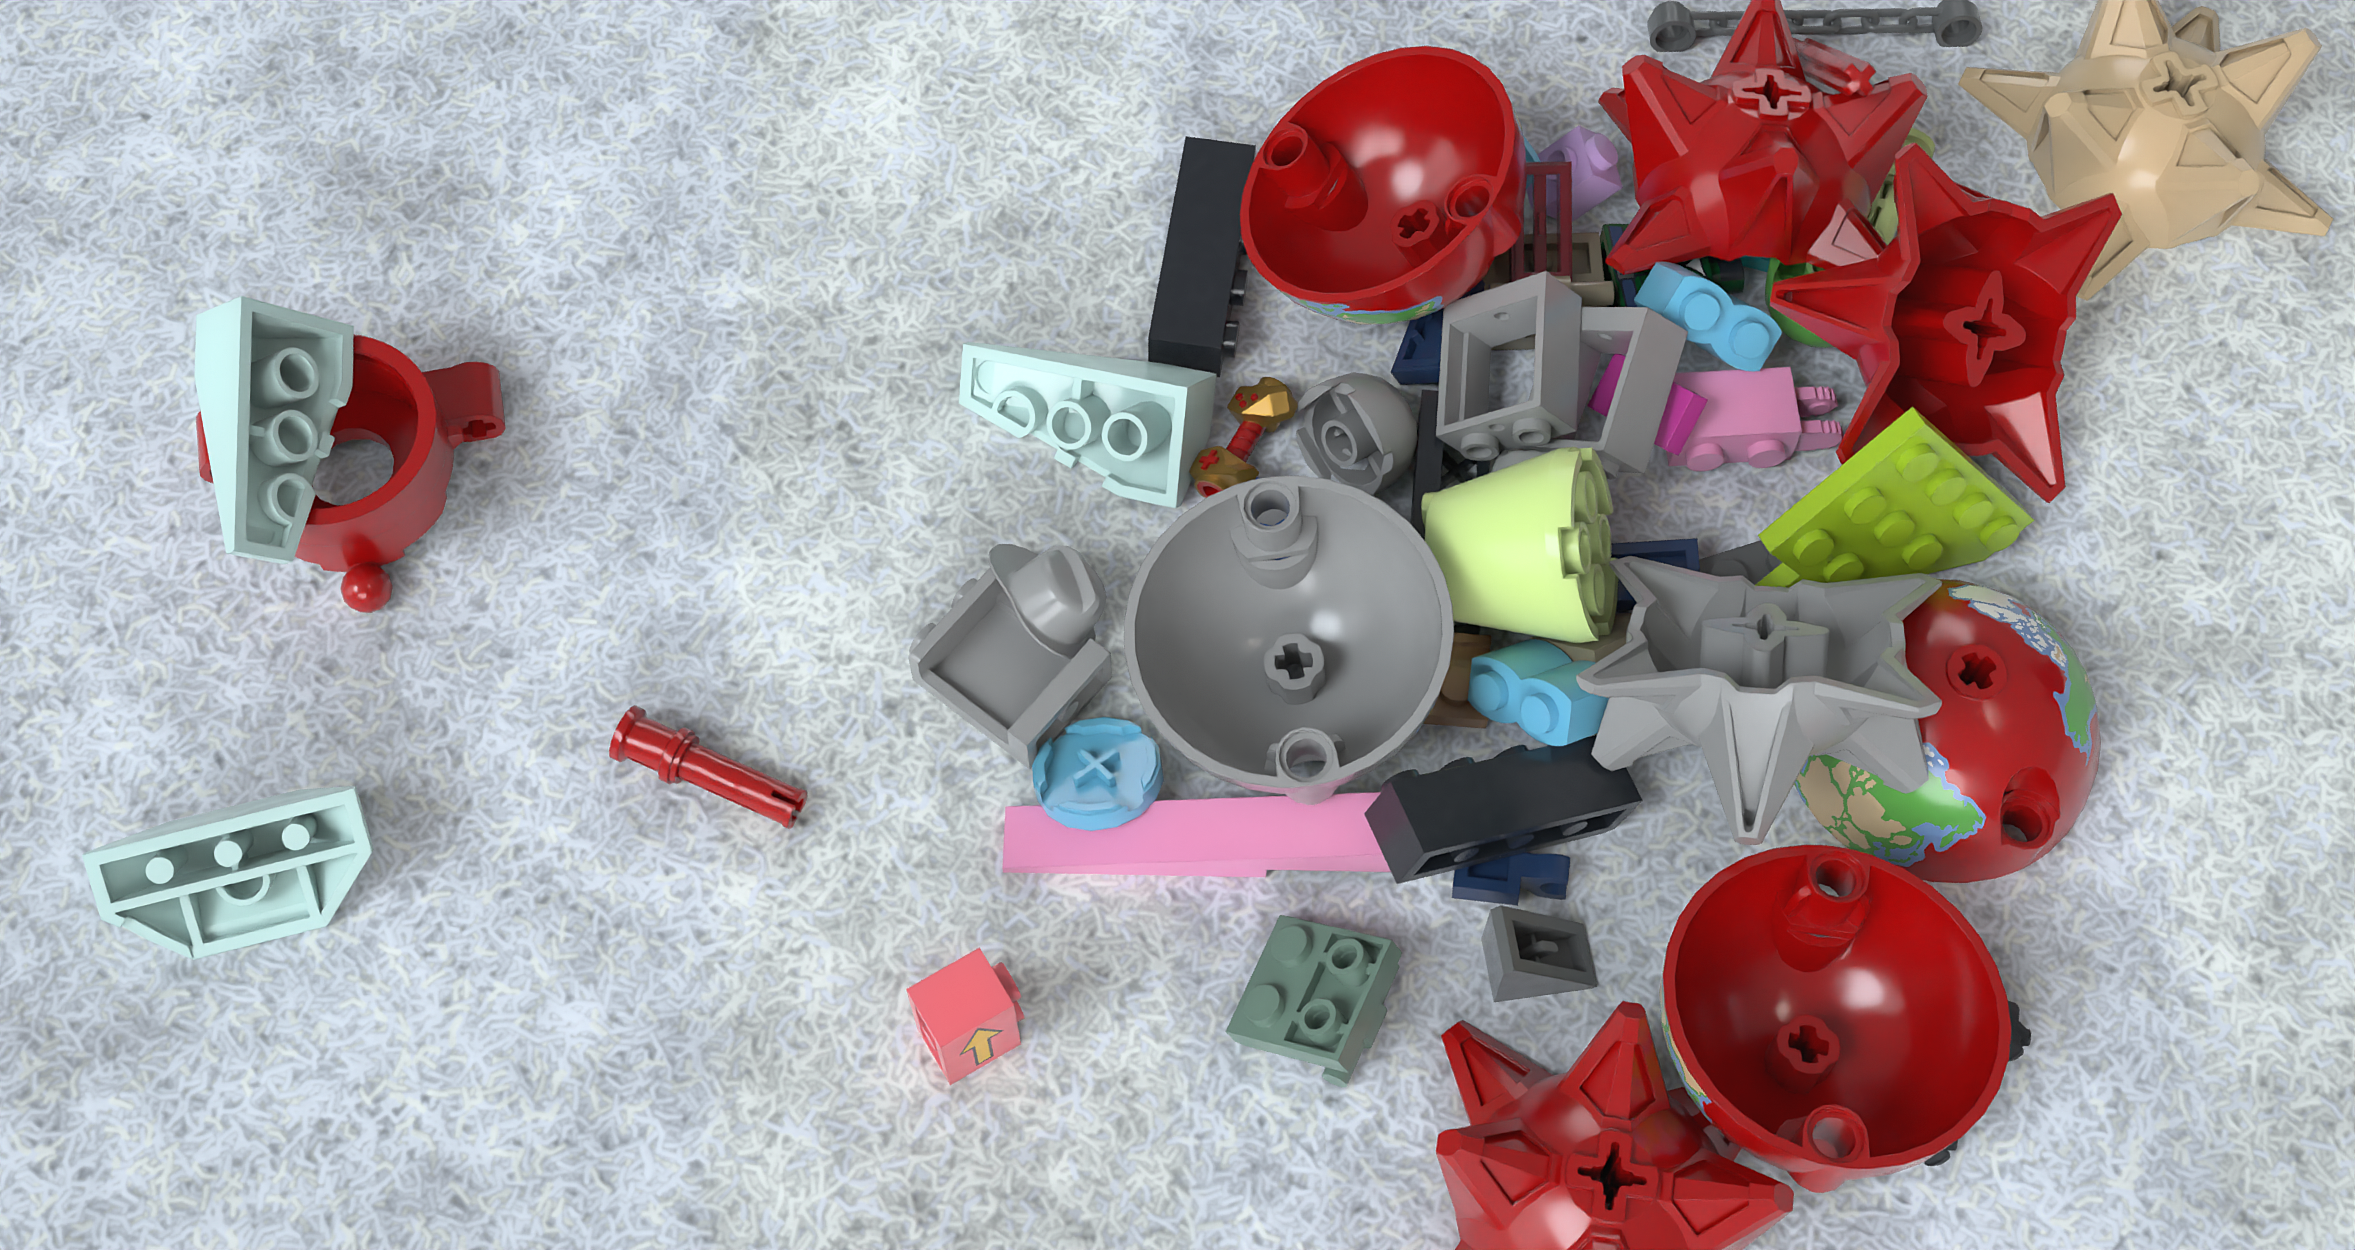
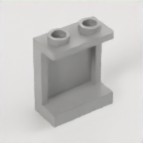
M990 567L979 580L972 578L959 589L952 601V609L937 625L930 623L916 635L909 649V664L913 681L1027 768L1031 769L1040 747L1050 737H1052L1054 743L1065 731V727L1073 722L1112 678L1111 653L1091 638L1072 659L1055 655L1038 644L1023 627L1011 600Z

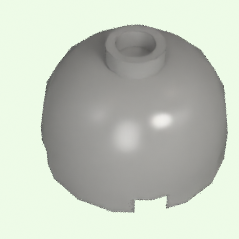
M1357 372L1338 376L1308 389L1298 402L1296 413L1304 410L1303 419L1305 427L1296 431L1297 442L1307 466L1319 478L1331 480V475L1333 474L1340 483L1358 488L1374 496L1389 488L1409 468L1415 456L1418 443L1416 421L1408 402L1402 394L1382 377ZM1364 458H1367L1369 462L1365 470L1340 468V466L1349 467Z

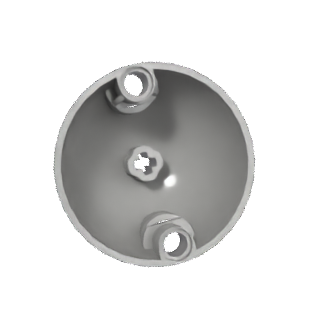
M1298 475L1266 477L1236 484L1205 498L1179 516L1157 539L1141 563L1129 592L1124 618V654L1130 681L1143 710L1163 737L1192 764L1220 780L1250 790L1286 794L1295 802L1306 805H1315L1325 801L1332 796L1339 785H1343L1373 771L1397 754L1419 731L1436 703L1450 665L1454 638L1452 602L1445 576L1431 548L1411 523L1388 504L1358 488L1330 479ZM1271 509L1281 510L1288 514L1283 522L1274 526H1265L1256 521L1263 512ZM1288 557V558L1281 559V560H1270V559H1277V558ZM1293 664H1301L1304 677L1290 679L1287 667ZM1307 761L1326 762L1323 770L1312 777H1300L1290 770L1291 767Z

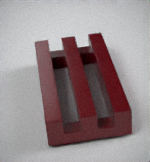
M1572 161L1526 162L1527 175H1532L1533 272H1524L1523 203L1520 215L1522 223L1521 233L1516 243L1509 248V283L1547 271L1546 175H1556L1557 272L1548 273L1552 276H1570L1572 282Z

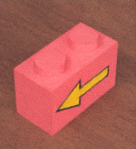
M980 947L906 989L917 1029L950 1085L1021 1045L1017 1024L1025 1019L1017 1002L1021 998V994L1005 965L999 962L991 967Z

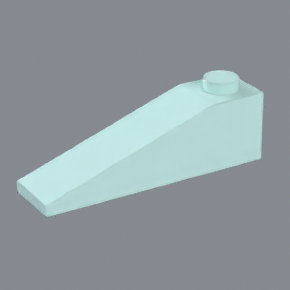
M244 296L237 297L196 315L195 383L226 554L280 564L293 562L316 495L312 484L322 458L328 457L335 439V437L330 435L338 408L347 404L353 387V325Z
M967 342L963 344L959 404L1018 438L1030 433L1058 449L1054 459L1069 468L1074 467L1079 461L1106 477L1102 487L1119 497L1178 508L1181 506L1192 480L1189 470L1198 453L1204 450L1211 434L1216 374L1156 362Z

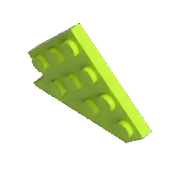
M1911 407L1758 534L1767 550L1782 563L1755 586L1790 588L1802 579L1821 583H1833L1917 573L1930 574L1981 562L1994 552L2001 551L2010 546L2018 538L2020 532L2031 524L2034 519L2015 497L1915 408Z

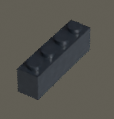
M1185 137L1148 336V362L1215 373L1216 377L1220 378L1223 358H1235L1240 322L1230 320L1233 305L1244 306L1248 283V270L1239 269L1241 254L1247 255L1241 235L1240 210L1243 190L1256 157V145Z
M1595 735L1564 746L1547 745L1546 747L1529 750L1526 745H1517L1502 751L1492 759L1475 762L1472 757H1463L1448 763L1439 771L1421 775L1416 769L1402 771L1393 775L1382 784L1381 788L1383 791L1364 815L1396 884L1606 833L1615 829L1643 800L1626 767L1611 771L1604 768L1593 757L1591 753L1597 736Z

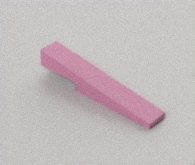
M1381 792L1332 794L1330 798L1315 805L1298 803L1288 796L1154 801L1139 817L1115 828L1095 831L1066 827L1049 817L1041 805L1005 807L1003 873L1266 877L1267 870L1391 871L1364 815Z

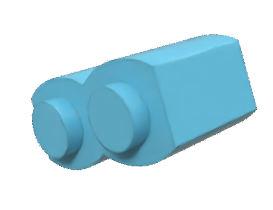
M1670 262L1655 263L1634 299L1638 307H1648L1688 331L1686 340L1693 342L1701 349L1727 364L1744 371H1760L1782 334L1778 324L1765 312L1726 293L1718 285L1700 275Z
M1537 639L1525 640L1472 658L1468 701L1482 715L1500 723L1517 722L1528 735L1547 745L1564 746L1598 733L1609 698L1584 691L1579 687L1576 680V675L1594 665L1595 662L1587 660L1572 662L1561 649L1546 641Z

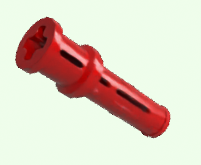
M636 705L630 707L625 712L614 731L610 743L609 757L620 763L630 759L658 772L659 779L669 785L672 783L678 784L684 780L776 821L787 829H791L797 820V817L793 815L794 810L801 813L807 800L808 792L806 790L793 787L700 745V738L695 736L694 731L685 727L676 731L647 718L646 710Z

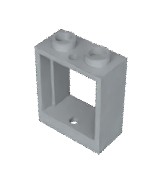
M1544 271L1456 300L1444 307L1436 437L1461 452L1462 456L1467 459L1486 461L1494 459L1504 449L1512 450L1522 446H1540L1548 443L1551 438L1577 431L1582 297L1550 273ZM1536 334L1533 400L1488 413L1491 347Z
M1581 307L1577 430L1601 353L1626 354L1600 441L1575 440L1577 433L1575 431L1551 438L1544 445L1522 446L1519 449L1523 451L1537 450L1545 454L1565 447H1577L1579 449L1592 447L1602 463L1607 479H1616L1618 472L1645 474L1688 331L1648 307ZM1533 386L1528 401L1533 400Z

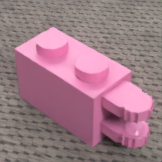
M1791 367L1761 368L1760 371L1755 372L1739 369L1675 373L1674 382L1708 399L1679 456L1666 451L1668 466L1687 465L1690 470L1701 472L1718 468L1723 463L1748 462L1750 466L1755 468H1768L1776 466L1784 460H1791L1794 451L1830 449V447H1836L1843 438L1840 422H1835V420L1800 421V417L1830 413L1835 407H1838L1834 389L1828 386H1820L1818 388H1815V386L1794 387Z

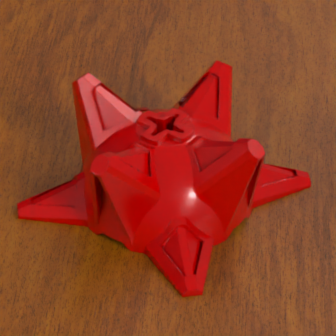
M1781 0L1750 1L1709 79L1697 82L1668 70L1663 66V62L1647 55H1636L1622 66L1624 89L1612 87L1600 96L1598 103L1632 144L1634 156L1632 168L1635 199L1640 209L1605 260V263L1623 275L1652 269L1656 262L1675 264L1705 256H1712L1726 261H1732L1744 255L1776 258L1784 265L1809 263L1823 269L1835 268L1878 257L1887 244L1868 220L1871 207L1895 161V154L1904 144L1928 97L1926 86L1913 73L1888 77L1887 80L1874 84L1875 89L1866 97L1856 92L1850 97L1843 93H1826L1817 86L1807 82Z
M1917 143L1908 144L1895 154L1893 190L1899 224L1897 225V236L1892 239L1876 258L1774 282L1770 306L1857 361L1866 390L1836 450L1842 465L1913 407L1967 456L1992 454L2046 503H2050L2066 487L2056 393L2065 375L2061 365V358L2066 334L2069 327L2076 320V296L2122 216L2114 193H2108L2040 217L2030 208L1995 199L1953 181Z
M1622 1001L1569 1071L1557 1075L1549 1073L1464 1020L1457 1022L1441 1035L1470 1126L1447 1129L1439 1133L1436 1145V1155L1455 1210L1460 1242L1455 1250H1742L1793 1211L1794 1191L1789 1185L1734 1162L1742 1148L1724 1136L1703 1115L1687 1093L1685 1087L1667 1091L1645 1008L1640 1003Z

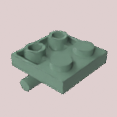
M1280 914L1225 1032L1235 1042L1244 1046L1323 1066L1325 1069L1322 1077L1333 1085L1345 1088L1349 1083L1363 1049H1370L1387 1014L1388 1010L1384 1006V1001L1400 968L1398 962L1402 952L1391 939Z

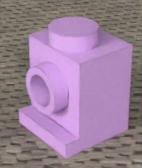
M1578 125L1537 154L1540 162L1572 161V222L1623 188L1616 166L1618 162L1617 151L1612 142L1601 133L1592 132ZM1546 175V215L1557 219L1556 175ZM1531 184L1526 191L1531 209H1533Z

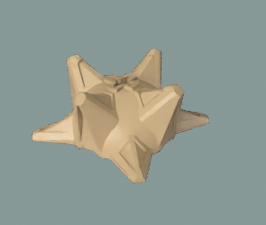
M2098 0L2075 58L2059 73L1966 67L1958 83L1959 86L2026 139L2029 161L2034 164L2046 188L2048 197L2061 210L2108 193H2114L2122 216L2077 294V297L2086 301L2147 248L2170 249L2207 237H2215L2232 225L2325 236L2332 223L2333 218L2265 159V134L2322 47L2316 35L2307 28L2221 51L2219 16L2212 9L2204 6L2196 7L2171 27L2159 0Z

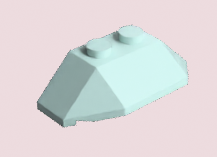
M356 786L300 789L169 821L87 851L82 855L101 920L119 928L123 926L153 943L195 960L326 927L374 849Z

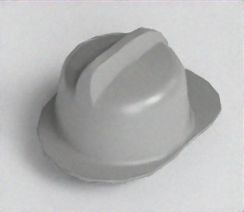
M998 544L989 551L988 563L994 576L1011 600L1023 627L1038 644L1055 655L1072 659L1090 638L1095 641L1094 625L1104 611L1107 596L1098 574L1086 562L1080 552L1069 546H1053L1042 554L1037 555L1026 548L1013 544Z

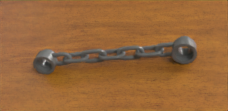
M1943 0L1937 7H1917L1909 10L1902 8L1837 9L1833 11L1784 10L1791 35L1794 33L1799 35L1866 34L1869 32L1878 34L1934 33L1936 41L1941 47H1967L1973 44L1982 33V23L1978 9L1969 0ZM1663 2L1654 8L1647 22L1651 47L1657 52H1683L1694 43L1696 37L1732 36L1736 27H1727L1728 20H1741L1745 11H1690L1680 2ZM1916 16H1932V24H1918ZM1861 17L1862 25L1841 26V18ZM1880 17H1900L1899 24L1878 25ZM1824 18L1823 26H1803L1804 19ZM1694 20H1709L1710 28H1695Z

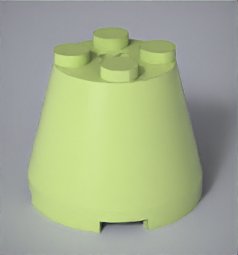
M1577 447L1559 448L1439 492L1425 493L1423 495L1421 510L1425 526V542L1431 548L1445 576L1452 602L1453 621L1572 643L1599 641L1598 635H1609L1611 633L1617 606L1618 576L1609 566V561L1616 560V558H1611V533L1606 515L1612 514L1613 506L1602 463L1592 447L1580 449Z

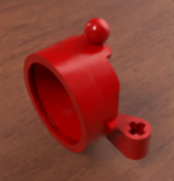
M353 334V387L347 404L338 408L330 435L335 437L332 448L350 440L370 439L383 444L392 452L394 458L393 472L389 481L378 490L346 505H334L321 500L315 495L294 556L301 560L318 564L325 571L347 572L342 578L340 589L344 602L350 608L360 613H373L382 609L390 600L392 582L390 576L381 566L404 557V549L422 537L443 513L447 500L446 489L453 470L454 449L463 441L474 442L496 438L505 431L499 370L491 364L476 361L464 362L449 368L421 372L408 356L393 346L374 338ZM200 411L196 416L199 472L201 478L214 484Z

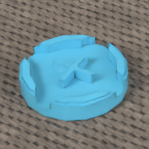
M1110 717L1080 720L1065 727V735L1059 737L1054 743L1052 737H1050L1040 747L1032 765L1036 797L1046 814L1066 827L1088 831L1115 828L1139 817L1157 799L1164 781L1159 746L1151 737L1150 740L1149 737L1142 734L1141 727L1129 720Z

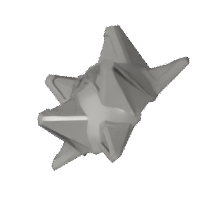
M1634 556L1609 561V566L1637 602L1627 627L1626 644L1576 675V680L1581 689L1590 694L1609 698L1591 753L1604 768L1614 771L1634 765L1635 760L1638 758L1689 744L1702 747L1734 841L1744 845L1762 844L1809 756L1830 755L1877 775L1883 780V785L1905 794L1913 792L1929 780V771L1918 718L1936 714L1942 706V700L1908 670L1905 658L1906 643L1902 620L1941 587L1942 581L1923 573L1833 583H1821L1802 579L1790 588L1755 586L1744 576L1718 577Z

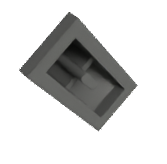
M1503 905L1490 910L1481 941L1494 1002L1587 990L1597 987L1583 923Z

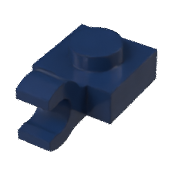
M1522 853L1454 870L1452 898L1518 906L1520 888H1523L1538 897L1565 900L1569 879L1570 857L1552 853Z

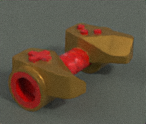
M1262 377L1258 384L1254 386H1241L1237 389L1227 405V409L1239 422V428L1226 449L1222 446H1214L1201 450L1189 470V473L1195 479V488L1201 496L1207 498L1231 486L1257 478L1259 471L1255 466L1246 463L1248 457L1253 452L1263 433L1275 432L1281 421L1294 416L1298 407V402L1284 383L1272 377Z

